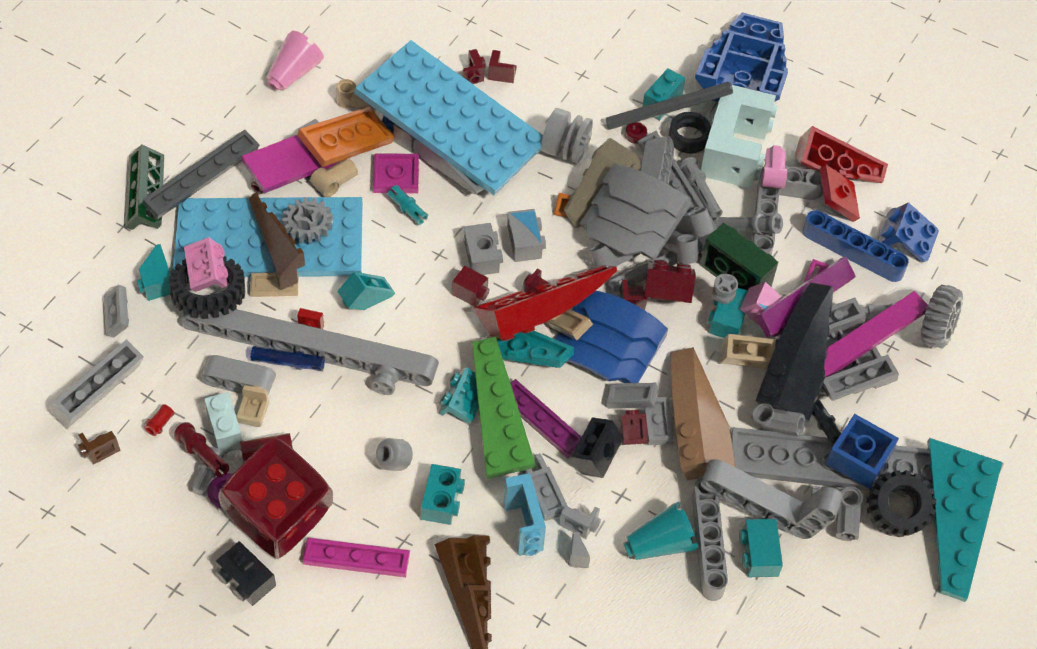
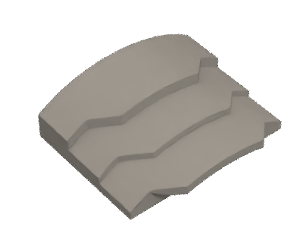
M613 164L602 181V188L592 201V206L580 222V225L587 228L589 239L604 244L625 256L640 253L655 260L692 203L686 195L649 174L628 166Z
M855 297L832 306L826 348L864 324L866 315ZM874 347L834 375L826 377L820 393L826 394L831 401L850 394H857L873 387L877 389L898 380L899 373L889 355L881 356L878 349Z

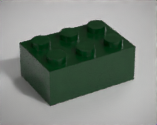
M723 222L706 238L700 266L715 277L721 274L734 276L737 279L738 288L748 291L750 287L763 282L772 287L779 262L771 254H767L760 249L753 241L746 239L736 229Z

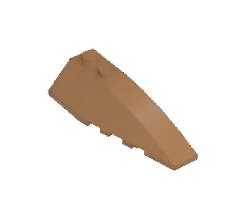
M694 347L670 352L672 397L680 466L687 481L702 477L711 459L724 461L736 468L730 426Z

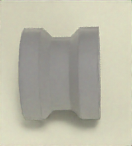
M730 274L717 276L712 291L713 298L722 304L732 302L735 299L738 288L737 279Z
M378 366L375 372L376 378L372 380L371 387L379 394L392 395L395 391L394 384L399 380L400 374L390 366Z

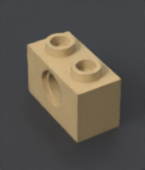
M728 334L722 341L721 363L767 369L776 348V339Z

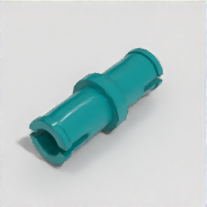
M398 185L393 186L392 189L397 195L389 190L388 197L398 204L400 210L403 213H407L418 225L423 224L424 221L419 215L427 220L428 213L416 204V200L413 197H409Z

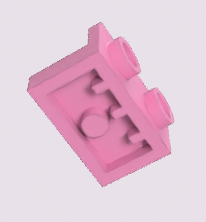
M208 237L184 247L190 288L193 291L197 292L215 284L222 288L228 286L226 279L228 272L223 261L225 253L219 243Z

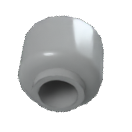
M386 438L378 444L376 449V461L384 470H405L413 459L412 447L404 439Z

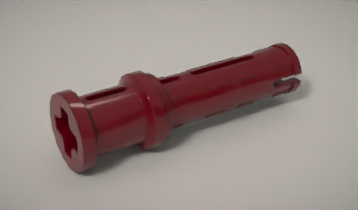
M185 422L176 428L174 438L177 442L185 445L188 453L196 454L217 477H223L218 470H221L224 475L229 472L230 467L228 463L206 444L205 436L197 433L191 423Z

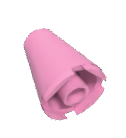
M295 30L287 34L267 75V83L272 89L276 91L285 90L323 60L324 55L315 43L313 45L309 44L306 41L308 39L306 35Z

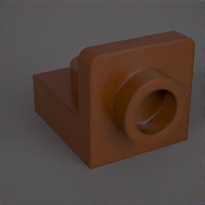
M113 431L101 434L88 442L83 432L78 434L81 442L77 445L83 458L89 457L93 465L121 451Z

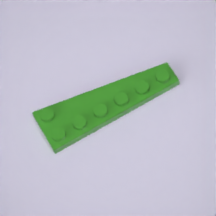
M492 337L472 342L486 477L491 479L535 468L534 457L497 339Z

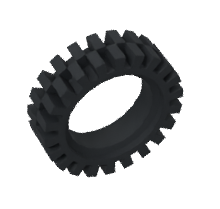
M224 256L223 261L228 272L226 279L229 286L217 294L198 295L186 289L189 283L186 259L182 260V265L178 263L175 266V270L172 269L170 272L169 286L172 303L174 306L176 305L177 310H183V313L187 316L192 312L194 318H198L199 314H203V319H209L208 314L212 313L214 318H218L219 312H222L225 316L229 314V309L232 311L236 310L237 305H241L242 299L245 298L243 269H241L238 263L235 264L233 259L227 261V257Z

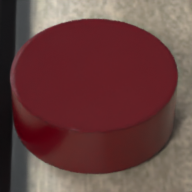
M635 122L626 126L625 138L631 143L638 144L637 141L647 136V128L642 123Z

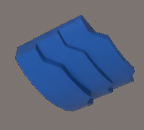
M595 291L582 302L575 305L572 310L589 318L593 325L577 341L560 332L555 340L574 347V355L568 362L584 367L608 381L618 380L622 383H639L667 337L668 328L653 315L637 305L612 294Z

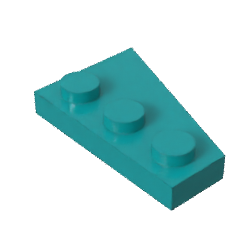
M536 331L516 333L513 339L507 341L497 339L502 358L505 360L561 368L574 355V347Z

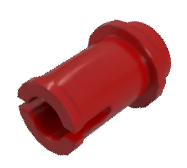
M162 404L153 417L145 421L144 429L152 436L161 434L163 432L162 428L174 416L175 412L168 405Z

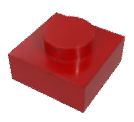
M304 308L299 309L297 314L298 324L319 329L324 328L322 312Z

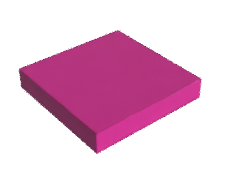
M375 153L373 193H388L389 190L396 193L392 187L398 185L405 193L418 194L419 154Z

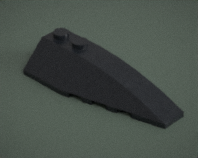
M810 282L799 299L769 362L755 400L758 405L769 404L773 409L801 413L805 416L806 422L810 421L825 379L826 371L824 365L828 351L826 345L830 330L828 324L829 317L831 316L834 289L832 286Z

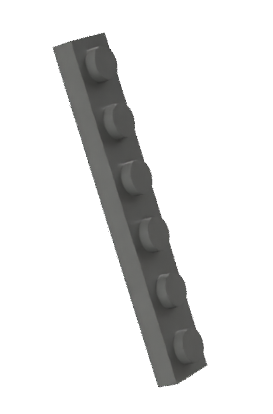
M244 129L143 199L142 204L158 220L241 162L243 155L258 150L260 144Z

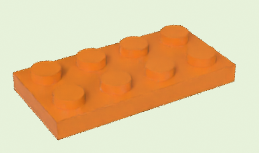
M370 106L301 128L297 134L322 167L391 144L395 138Z

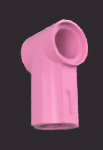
M773 145L766 149L765 166L761 180V186L785 189L787 180V169H785L786 151L781 146Z

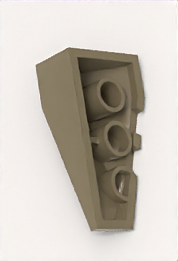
M608 138L594 151L591 157L593 160L589 168L583 172L582 175L584 177L579 187L575 188L564 209L575 228L581 226L580 222L592 206L591 203L602 188V181L613 164H620L641 171L642 163L638 156L612 138Z

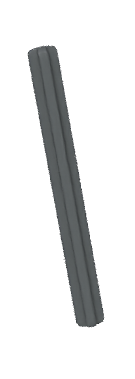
M725 82L612 115L606 118V125L611 130L733 94V87L730 82Z

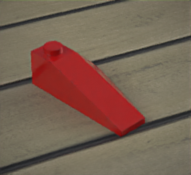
M811 126L799 138L795 151V156L799 163L813 170L820 171L821 167L828 165L844 177L883 183L888 163L814 126Z

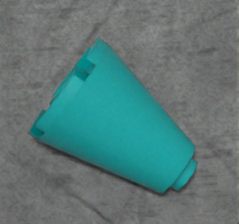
M679 501L671 504L626 536L627 542L623 544L629 557L634 556L635 560L691 552L698 549L697 542L692 544V537L695 535L684 509L678 510L681 505Z

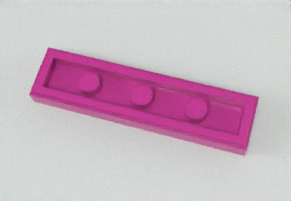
M307 537L303 565L406 578L410 550Z

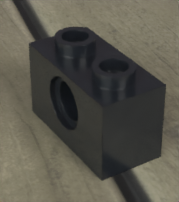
M592 417L571 458L583 475L604 478L624 437L613 420Z

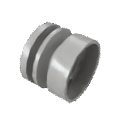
M555 108L546 124L541 150L542 152L557 156L563 148V159L568 160L571 157L572 162L579 163L590 144L593 119L585 118L583 121V117L577 115L571 123V112Z

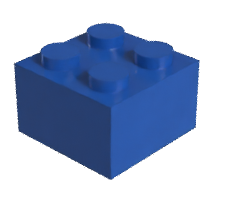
M854 413L832 447L826 465L871 489L893 454L899 438Z

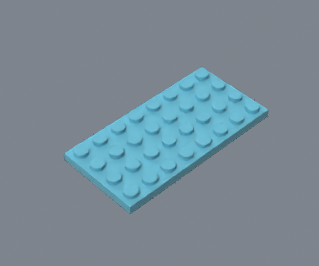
M412 40L406 43L355 87L354 94L493 196L542 147L543 135Z
M305 197L260 198V200L266 203L267 212H273L283 225V212L288 211V205L295 206V200H299L300 203L304 202ZM307 197L309 202L313 198H316L318 204L324 201L325 207H330L333 223L332 230H328V236L321 235V241L319 242L316 239H312V244H309L308 240H304L301 244L299 243V238L294 239L296 249L301 248L303 250L305 266L297 269L299 277L350 276L354 271L362 273V197ZM188 198L179 204L173 270H175V266L178 263L182 265V260L186 259L185 246L210 237L223 247L224 256L227 257V261L233 259L235 264L238 263L241 266L244 277H251V273H275L249 198Z

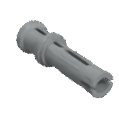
M695 157L684 159L679 164L681 171L684 172L703 206L707 208L712 220L717 219L722 215L723 211L705 182L706 175L699 169L697 165L698 160Z
M757 213L753 217H718L716 219L717 227L724 222L737 231H753L756 234H762L767 231L779 234L783 228V218L779 213L767 216Z

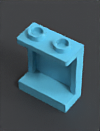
M528 473L505 478L503 500L505 510L510 511L521 508L526 527L519 529L518 555H536L544 550L546 526L531 475Z

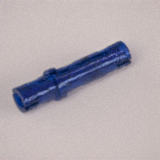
M253 346L250 358L252 362L295 367L296 370L311 369L323 372L325 367V356L304 354V351L288 352Z

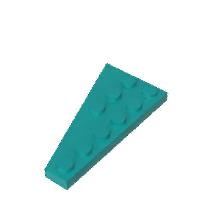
M929 437L927 446L930 454L931 489L933 488L935 492L932 495V499H936L937 505L933 506V509L936 510L933 517L934 524H936L935 541L938 548L939 562L937 565L940 594L966 602L971 589L1002 462Z

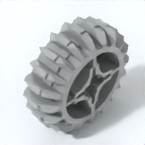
M941 284L933 292L922 322L921 339L923 343L941 349L948 345L962 311L963 293L960 289L951 285Z

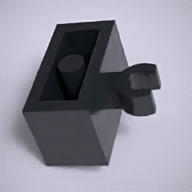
M240 541L215 561L218 570L216 575L225 585L229 583L235 588L233 591L242 602L247 600L254 606L276 587L275 575Z

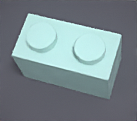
M229 392L204 398L217 447L222 450V453L241 449L242 435Z

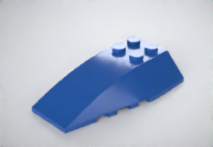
M742 12L730 24V28L722 33L720 39H716L712 47L705 50L695 74V79L703 89L730 82L735 86L776 95L775 102L780 100L788 75L783 23ZM720 98L714 99L712 101L719 102Z

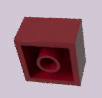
M654 260L653 263L648 262L644 297L692 303L696 273L690 264L677 263V266L667 265V261Z

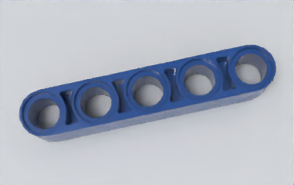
M813 210L806 216L802 232L807 239L842 257H847L848 260L891 282H898L903 279L909 264V259L905 254L821 211Z

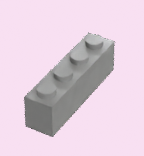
M126 339L52 403L50 412L68 429L141 365L144 356Z

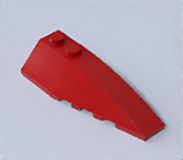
M603 265L577 273L576 279L574 277L560 278L555 280L556 285L534 286L535 291L524 293L522 290L473 307L491 337L507 341L513 339L516 333L534 331L535 326L563 314L582 302L617 272V267Z

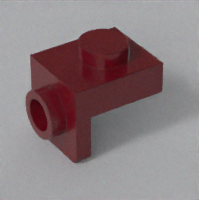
M477 49L469 50V67L463 69V78L472 84L484 82V69H486L484 57H480Z

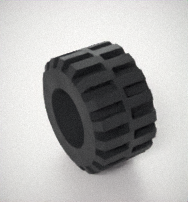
M908 470L888 473L875 482V485L869 491L870 496L867 497L866 503H869L867 513H871L873 517L870 519L873 524L876 522L878 524L877 529L880 531L885 530L887 532L886 535L889 536L897 535V537H904L921 531L926 525H929L932 521L930 518L936 512L933 509V506L937 505L936 499H932V495L935 492L933 488L929 490L927 487L930 483L926 479L922 481L920 479L921 475L917 473L912 475L911 471ZM893 490H902L911 497L914 509L910 517L901 518L891 511L888 498Z

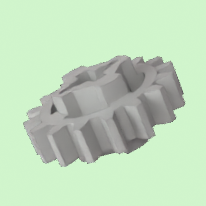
M305 197L304 202L301 203L299 200H295V206L289 204L288 211L283 212L284 218L282 222L287 234H290L293 239L299 238V243L301 244L304 240H308V243L312 244V239H316L319 242L321 241V235L327 237L328 230H332L333 214H331L330 207H325L324 201L318 204L316 198L309 202L307 197Z

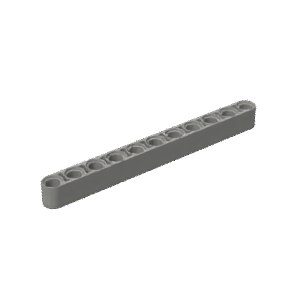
M229 309V314L225 316L222 312H219L218 318H214L213 313L208 314L209 319H203V314H199L198 318H194L191 312L188 316L184 314L181 320V324L186 329L374 375L378 366H390L399 372V381L420 386L432 385L439 365V361L428 354L238 309L234 311Z

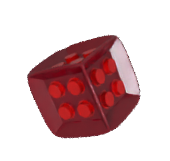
M275 437L261 446L231 475L219 491V502L222 509L226 511L232 521L269 555L279 559L291 551L324 517L333 504V490L326 480L288 444Z

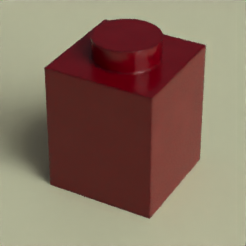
M464 265L452 281V295L476 307L481 300L484 301L490 292L488 288L489 278Z

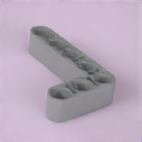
M763 166L757 186L755 214L762 213L764 216L778 213L779 195L808 200L819 199L823 191L820 171L785 166V169H787L785 189L761 186ZM771 231L762 234L753 232L752 241L764 252L772 255L775 234Z
M689 207L675 228V231L683 235L692 234L697 237L712 233L714 227L707 208ZM601 243L589 249L595 268L603 265L618 266L640 255V253L625 256Z
M718 459L709 460L701 481V486L706 491L761 519H777L778 528L802 539L812 538L835 521L843 498L839 490L832 487H822L807 500L801 502Z

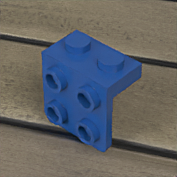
M909 202L889 210L886 215L885 224L880 230L878 241L888 246L899 242L921 262L928 261L939 233L938 228Z

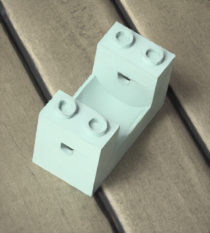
M732 85L733 94L721 97L705 147L701 171L705 173L706 178L751 189L753 181H758L761 168L757 166L762 167L765 154L761 153L763 144L736 138L734 134L738 133L765 140L766 133L772 131L774 119L770 118H775L778 105L774 104L776 95Z

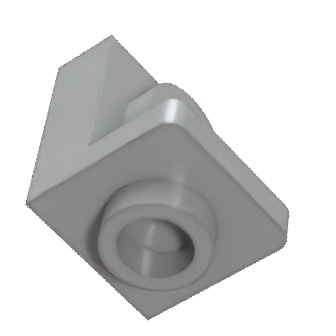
M565 506L561 512L559 525L573 533L578 532L580 537L587 539L590 532L595 533L601 523L599 518L600 508L595 506L590 516L587 517L579 509Z

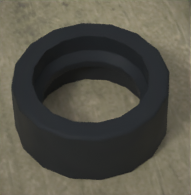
M683 112L672 119L668 136L671 137L674 148L687 154L698 153L706 147L711 124L706 117L699 113ZM682 127H693L698 129L703 135L690 139L680 135L677 130Z

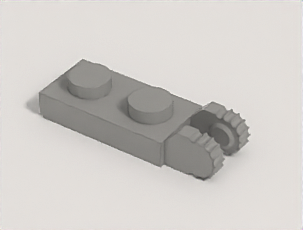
M539 453L534 456L538 470L533 472L532 469L523 470V473H530L542 516L547 521L561 516V512L568 505L550 467H547L542 455Z

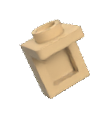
M244 385L242 389L243 399L236 416L237 421L241 424L261 427L269 405L268 391L260 386Z

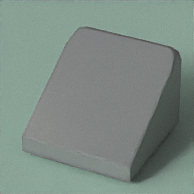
M574 532L572 534L569 565L571 567L589 568L590 555L579 533Z

